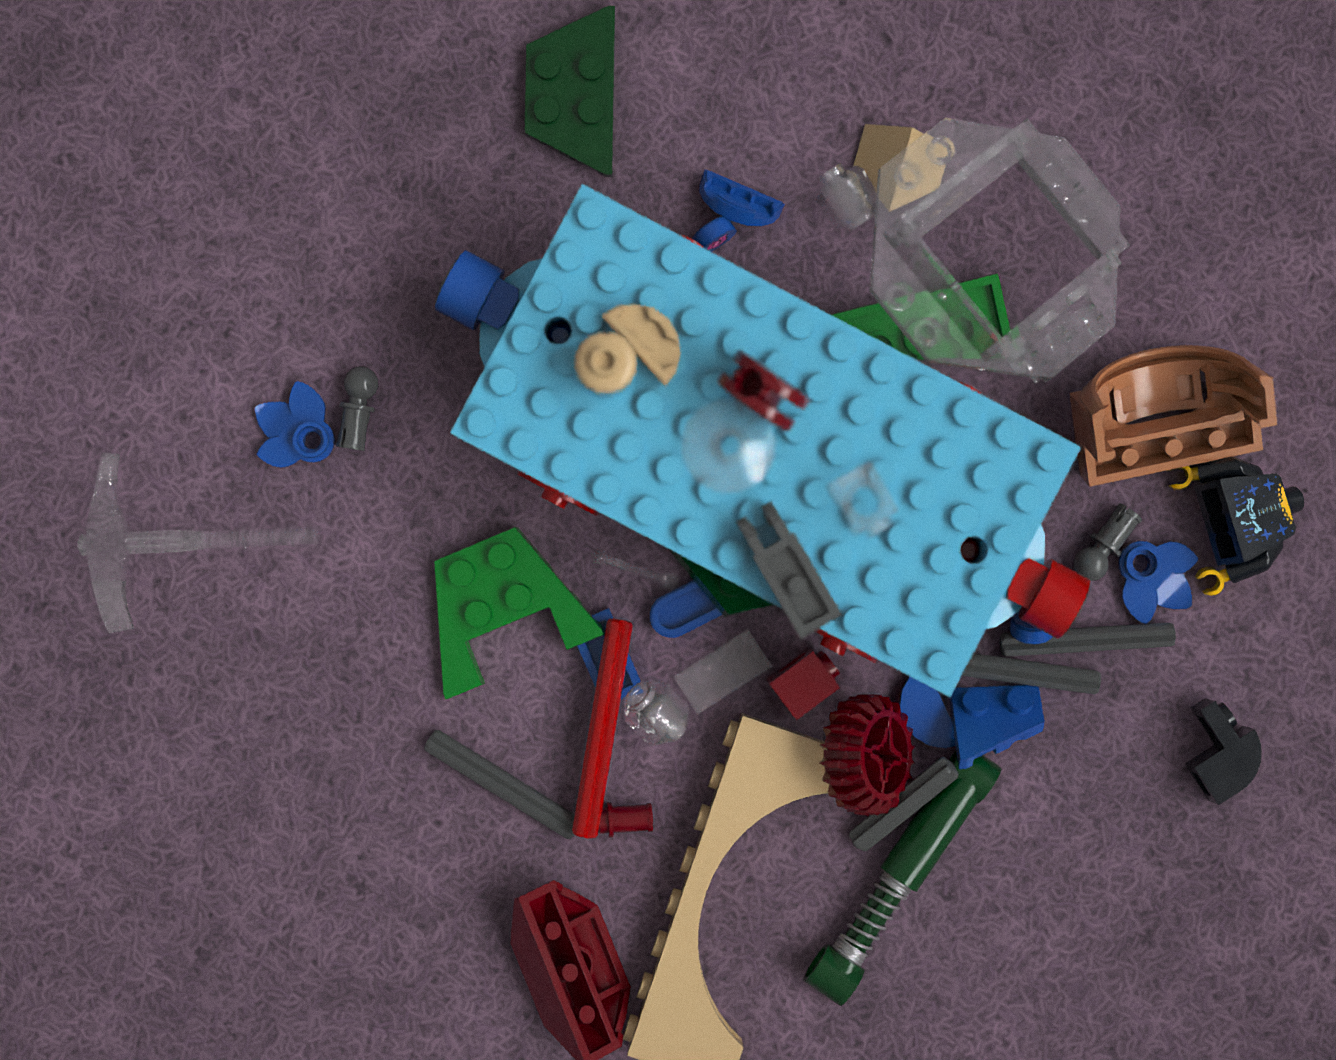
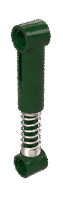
M955 750L949 760L955 765L959 773L958 778L919 809L881 865L884 873H881L882 876L879 877L882 881L880 884H874L876 890L873 894H868L870 899L866 905L864 903L861 904L863 908L861 912L854 914L856 919L853 924H847L849 927L847 933L840 934L841 936H839L835 945L826 944L819 951L804 975L803 981L839 1006L844 1005L849 1000L864 975L865 969L862 968V963L868 957L866 951L873 949L871 944L873 940L880 939L879 931L887 929L885 922L893 920L892 912L894 910H900L898 904L900 900H906L909 896L908 894L911 893L910 891L917 892L975 805L987 796L996 783L1002 769L986 756L982 755L974 759L973 766L967 769H959Z

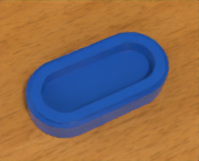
M692 580L659 597L650 609V622L658 634L667 638H676L721 616L722 613L697 583Z

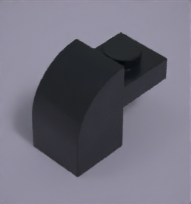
M1205 698L1192 706L1191 710L1214 745L1186 762L1185 765L1208 801L1220 805L1252 782L1261 764L1262 749L1255 729L1242 726L1234 731L1233 727L1237 725V721L1229 708L1223 702L1217 704L1216 701Z

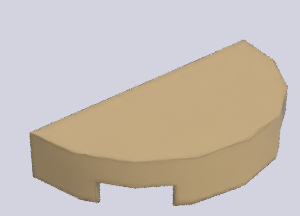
M638 304L616 306L601 315L616 334L624 337L632 345L635 355L666 387L677 371L681 355L679 337L670 320L655 308Z

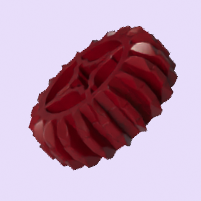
M879 694L849 696L847 701H840L838 703L837 711L830 712V725L823 727L826 738L825 743L820 744V746L824 750V758L819 763L825 767L822 781L829 783L828 796L834 797L837 807L845 808L847 812L867 816L888 813L890 808L898 807L899 793L906 791L905 784L912 781L910 769L911 765L915 764L912 760V750L916 747L911 744L910 738L913 728L906 726L908 721L907 714L902 713L899 703L891 702L889 697H882Z

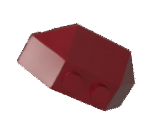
M555 880L548 881L514 898L510 944L543 1026L575 1060H599L622 1047L624 1035L622 1034V1029L627 1015L631 986L598 905L580 894L563 887L561 883Z

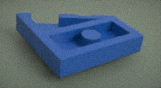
M1038 686L955 688L949 697L959 769H967L973 766L974 759L992 750L997 754L1010 748L1015 741L1026 740L1043 731L1045 720Z

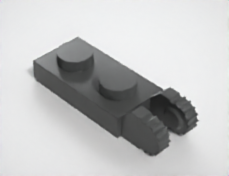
M769 502L762 506L763 516L769 526L773 527L780 538L779 541L764 549L757 537L756 529L746 517L736 521V524L755 554L752 556L753 560L799 638L802 639L838 618L842 613L795 533L790 534L774 505Z

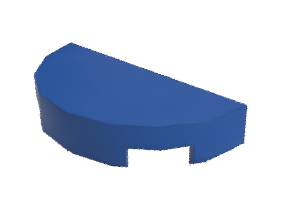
M704 169L699 184V192L703 201L717 214L730 221L747 226H765L774 223L779 218L785 206L783 202Z
M908 675L905 684L901 688L899 705L901 712L906 713L908 716L906 726L913 728L912 736L928 746L940 748L956 746L953 723L938 691Z

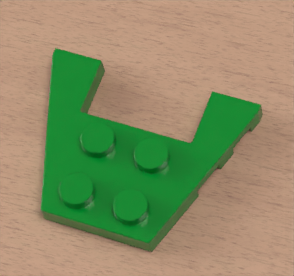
M514 527L434 561L442 682L445 699L452 698L485 684L469 644L470 640L534 613L550 608L567 650L605 635V630L601 624L590 615L573 591L568 589L556 575L550 564L518 527Z

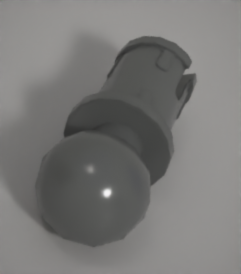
M354 367L344 378V389L348 396H350L349 403L340 402L339 407H342L343 410L336 443L337 447L365 451L370 412L374 413L375 408L366 406L367 399H370L379 387L375 372L368 367Z
M1119 503L1097 534L1092 533L1090 535V538L1096 542L1095 545L1083 548L1074 558V570L1089 578L1091 582L1100 580L1106 575L1108 570L1107 557L1110 554L1116 557L1121 555L1120 547L1142 521V518L1132 509L1128 508L1126 510L1127 507L1124 504Z

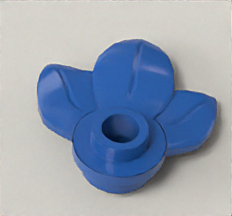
M299 381L295 382L290 392L289 403L267 402L255 406L254 410L258 424L269 438L259 448L257 456L267 464L282 468L289 467L299 460L315 463L326 459L333 451L335 436L331 427L324 422L326 413L325 403L322 397L309 385ZM312 432L318 433L321 438L320 445L315 449H309L305 443L306 436Z
M1136 541L1128 544L1122 550L1118 560L1120 573L1126 579L1122 590V599L1125 607L1136 620L1147 624L1153 617L1157 605L1170 609H1187L1192 606L1191 589L1183 573L1192 568L1198 561L1195 553L1184 544L1171 541L1158 546L1146 541ZM1140 554L1145 556L1148 562L1146 569L1141 572L1137 571L1133 566L1134 558Z

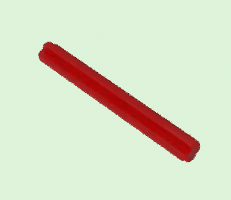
M612 618L606 624L572 828L573 834L582 838H596L599 833L633 628L632 623L627 620Z

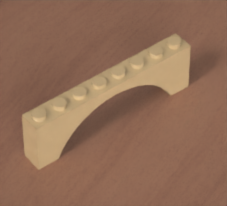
M741 713L738 722L730 720L722 745L730 748L724 764L715 763L708 787L715 789L710 806L701 805L695 821L694 829L701 831L695 848L687 846L679 871L687 873L682 889H672L665 910L666 914L672 915L667 932L658 931L651 951V955L658 958L653 974L644 972L636 997L643 999L639 1015L630 1014L623 1033V1040L629 1042L627 1056L639 1060H740L743 1051L742 1038L729 1026L716 1007L705 983L700 965L698 929L703 902L712 877L723 857L747 829L779 807L795 800L828 793L829 783L822 781L825 767L819 764L824 758V750L820 744L825 743V741Z

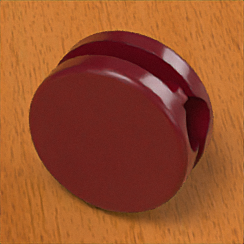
M738 350L731 360L740 368L734 372L733 376L723 371L717 379L718 385L773 425L786 432L790 431L796 421L778 406L785 398L790 403L805 410L811 401L810 397L759 360L742 350Z

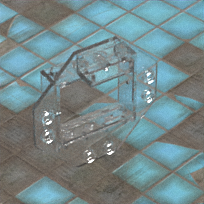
M944 118L878 170L870 293L927 363L1029 377L1035 384L1043 379L1046 383L1115 327L1118 266L1122 264L1118 259V255L1130 246L1129 242L1120 233L1121 206L1066 138L1040 134L1028 118L1014 129ZM1018 162L1097 260L1002 337L921 237Z

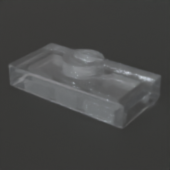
M746 629L673 677L698 715L772 666L749 630Z

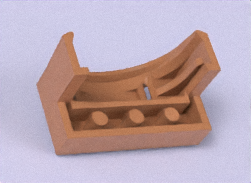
M1195 345L1168 346L1130 354L1101 369L1081 391L1069 393L1076 445L1081 447L1078 453L1080 476L1089 487L1263 450L1261 428L1277 425L1273 377L1246 358L1234 352L1215 347ZM1200 370L1205 373L1208 398L1205 402H1203ZM1195 409L1189 413L1132 425L1126 424L1133 420L1158 413Z

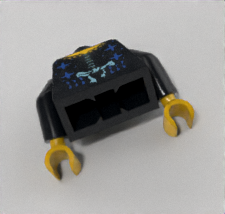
M1236 457L1200 463L1198 467L1193 468L1189 466L1176 468L1185 472L1186 481L1183 484L1169 485V488L1182 490L1191 481L1200 480L1201 484L1195 485L1194 489L1217 567L1224 565L1226 567L1220 571L1213 567H1204L1195 575L1196 579L1204 578L1209 574H1214L1217 578L1216 584L1212 588H1207L1202 592L1210 596L1217 595L1222 591L1224 583L1231 580L1234 584L1269 570L1283 549V541L1295 534L1296 526L1292 514L1301 511L1304 507L1305 502L1302 492L1294 486L1284 489L1282 479L1277 473L1263 474L1259 466Z

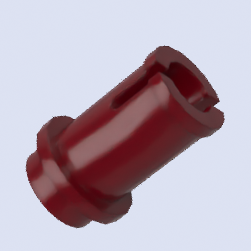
M607 802L606 807L602 809L599 827L600 834L608 833V837L612 838L614 833L653 832L651 803L612 806L611 802Z

